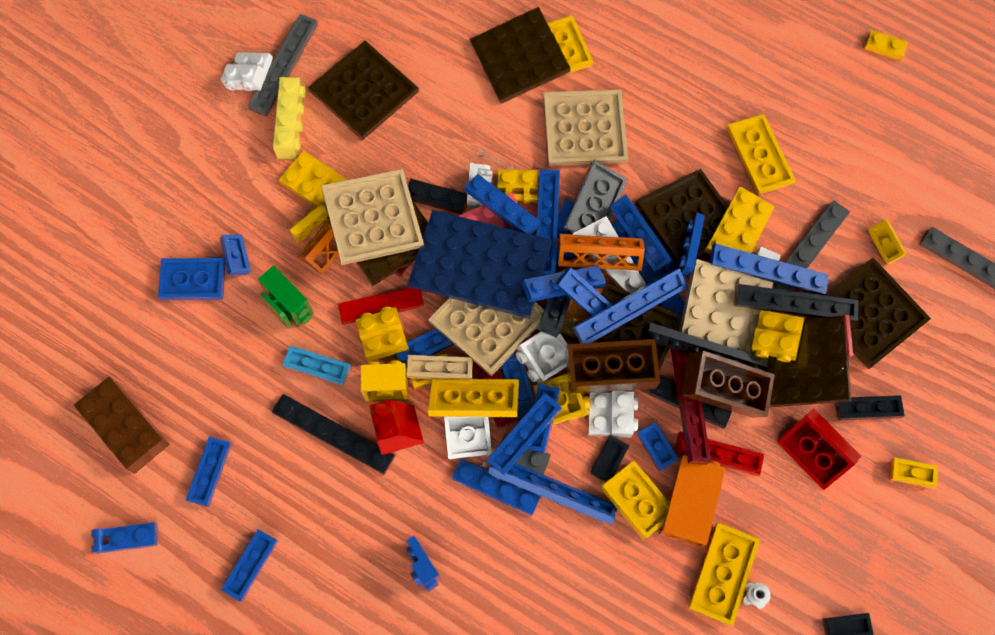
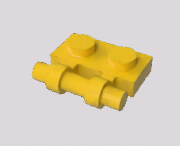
M498 169V189L506 191L505 195L512 193V191H523V194H513L516 201L523 202V204L538 202V194H530V191L538 190V170Z

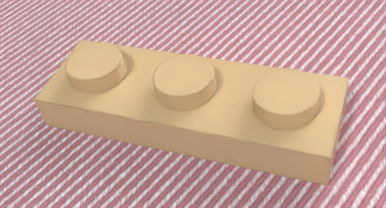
M408 355L407 378L472 379L473 359L471 357Z

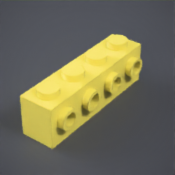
M280 77L273 144L277 159H297L298 150L301 149L299 135L302 132L301 115L304 114V104L302 101L305 98V86L301 84L300 78Z

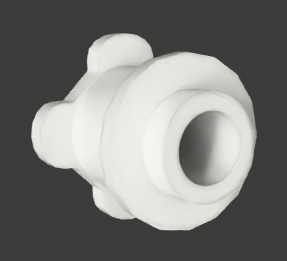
M762 583L746 584V594L743 597V603L745 605H755L758 609L765 607L771 598L768 587ZM757 591L760 593V598L756 596Z

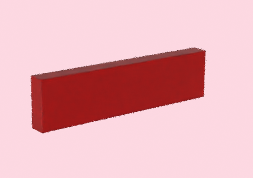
M405 288L338 303L342 325L356 322V319H359L364 313H379L384 307H396L399 313L424 307L421 290Z
M679 431L674 452L679 455H686L684 435L682 431ZM708 439L712 461L720 463V466L756 476L761 475L765 454Z

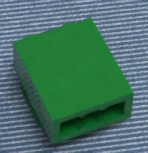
M274 265L258 278L265 293L262 292L260 294L262 300L288 329L292 326L290 321H293L299 327L301 324L304 325L311 320L314 312L308 300Z

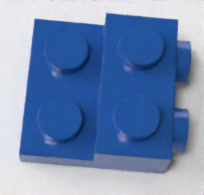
M414 535L407 540L409 546L406 548L415 562L411 565L414 571L410 574L418 587L423 585L426 591L429 592L439 585L437 581L441 578Z

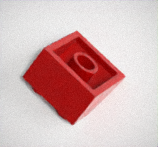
M393 400L369 405L377 442L382 455L424 443L413 405Z

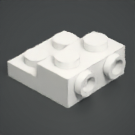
M237 52L233 64L226 65L221 82L227 89L232 91L261 90L273 57L270 53Z
M540 332L518 346L516 358L521 364H526L529 369L527 374L531 381H537L540 384L567 367L565 353L567 343L560 333L555 338Z
M634 392L589 393V400L592 406L589 409V436L610 437L612 435L613 437L631 438L634 431L637 432L638 419L634 418V410L638 409V398L634 397Z
M444 417L448 459L492 454L488 417Z

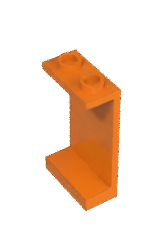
M682 455L678 460L680 466L666 520L661 526L660 535L703 548L708 543L726 468L721 467L720 463L712 460L707 465L689 464L687 462V455Z

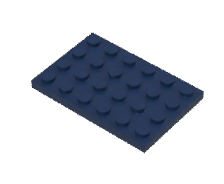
M432 210L423 236L424 246L419 248L407 283L408 287L530 319L535 301L529 302L522 282L524 279L543 276L552 240Z

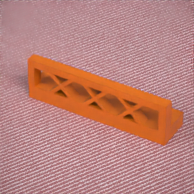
M328 221L297 256L302 262L311 265L321 275L338 256L337 248L329 251V242L331 239H334V235ZM319 254H325V262L319 267L314 262V259Z
M560 234L558 266L582 268L599 266L600 269L642 271L645 248L641 238ZM564 252H571L576 255L572 260H563ZM590 253L595 254L597 258L593 261H587L584 256ZM608 255H615L618 259L614 262H607L604 258ZM630 256H638V263H628L625 259Z

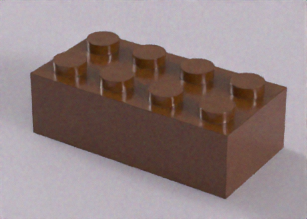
M655 339L567 344L565 353L569 394L656 389L660 383Z
M706 351L688 353L680 395L751 418L768 417L775 375Z
M110 376L74 404V407L122 465L134 474L170 445L123 388Z

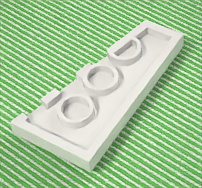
M607 216L572 234L618 237ZM587 254L590 255L594 260L597 258L595 254ZM608 255L604 259L607 262H614L618 258L615 255ZM631 257L625 259L628 263H633ZM604 269L616 286L627 292L633 293L646 285L637 270Z

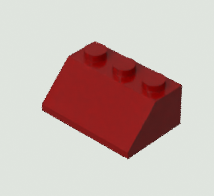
M814 408L777 441L823 490L827 489L856 465L861 458V455Z

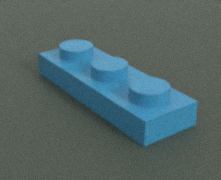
M291 345L282 364L285 368L344 386L351 365Z

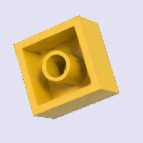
M389 361L388 364L367 362L366 365H361V392L365 401L408 400V378L405 363Z

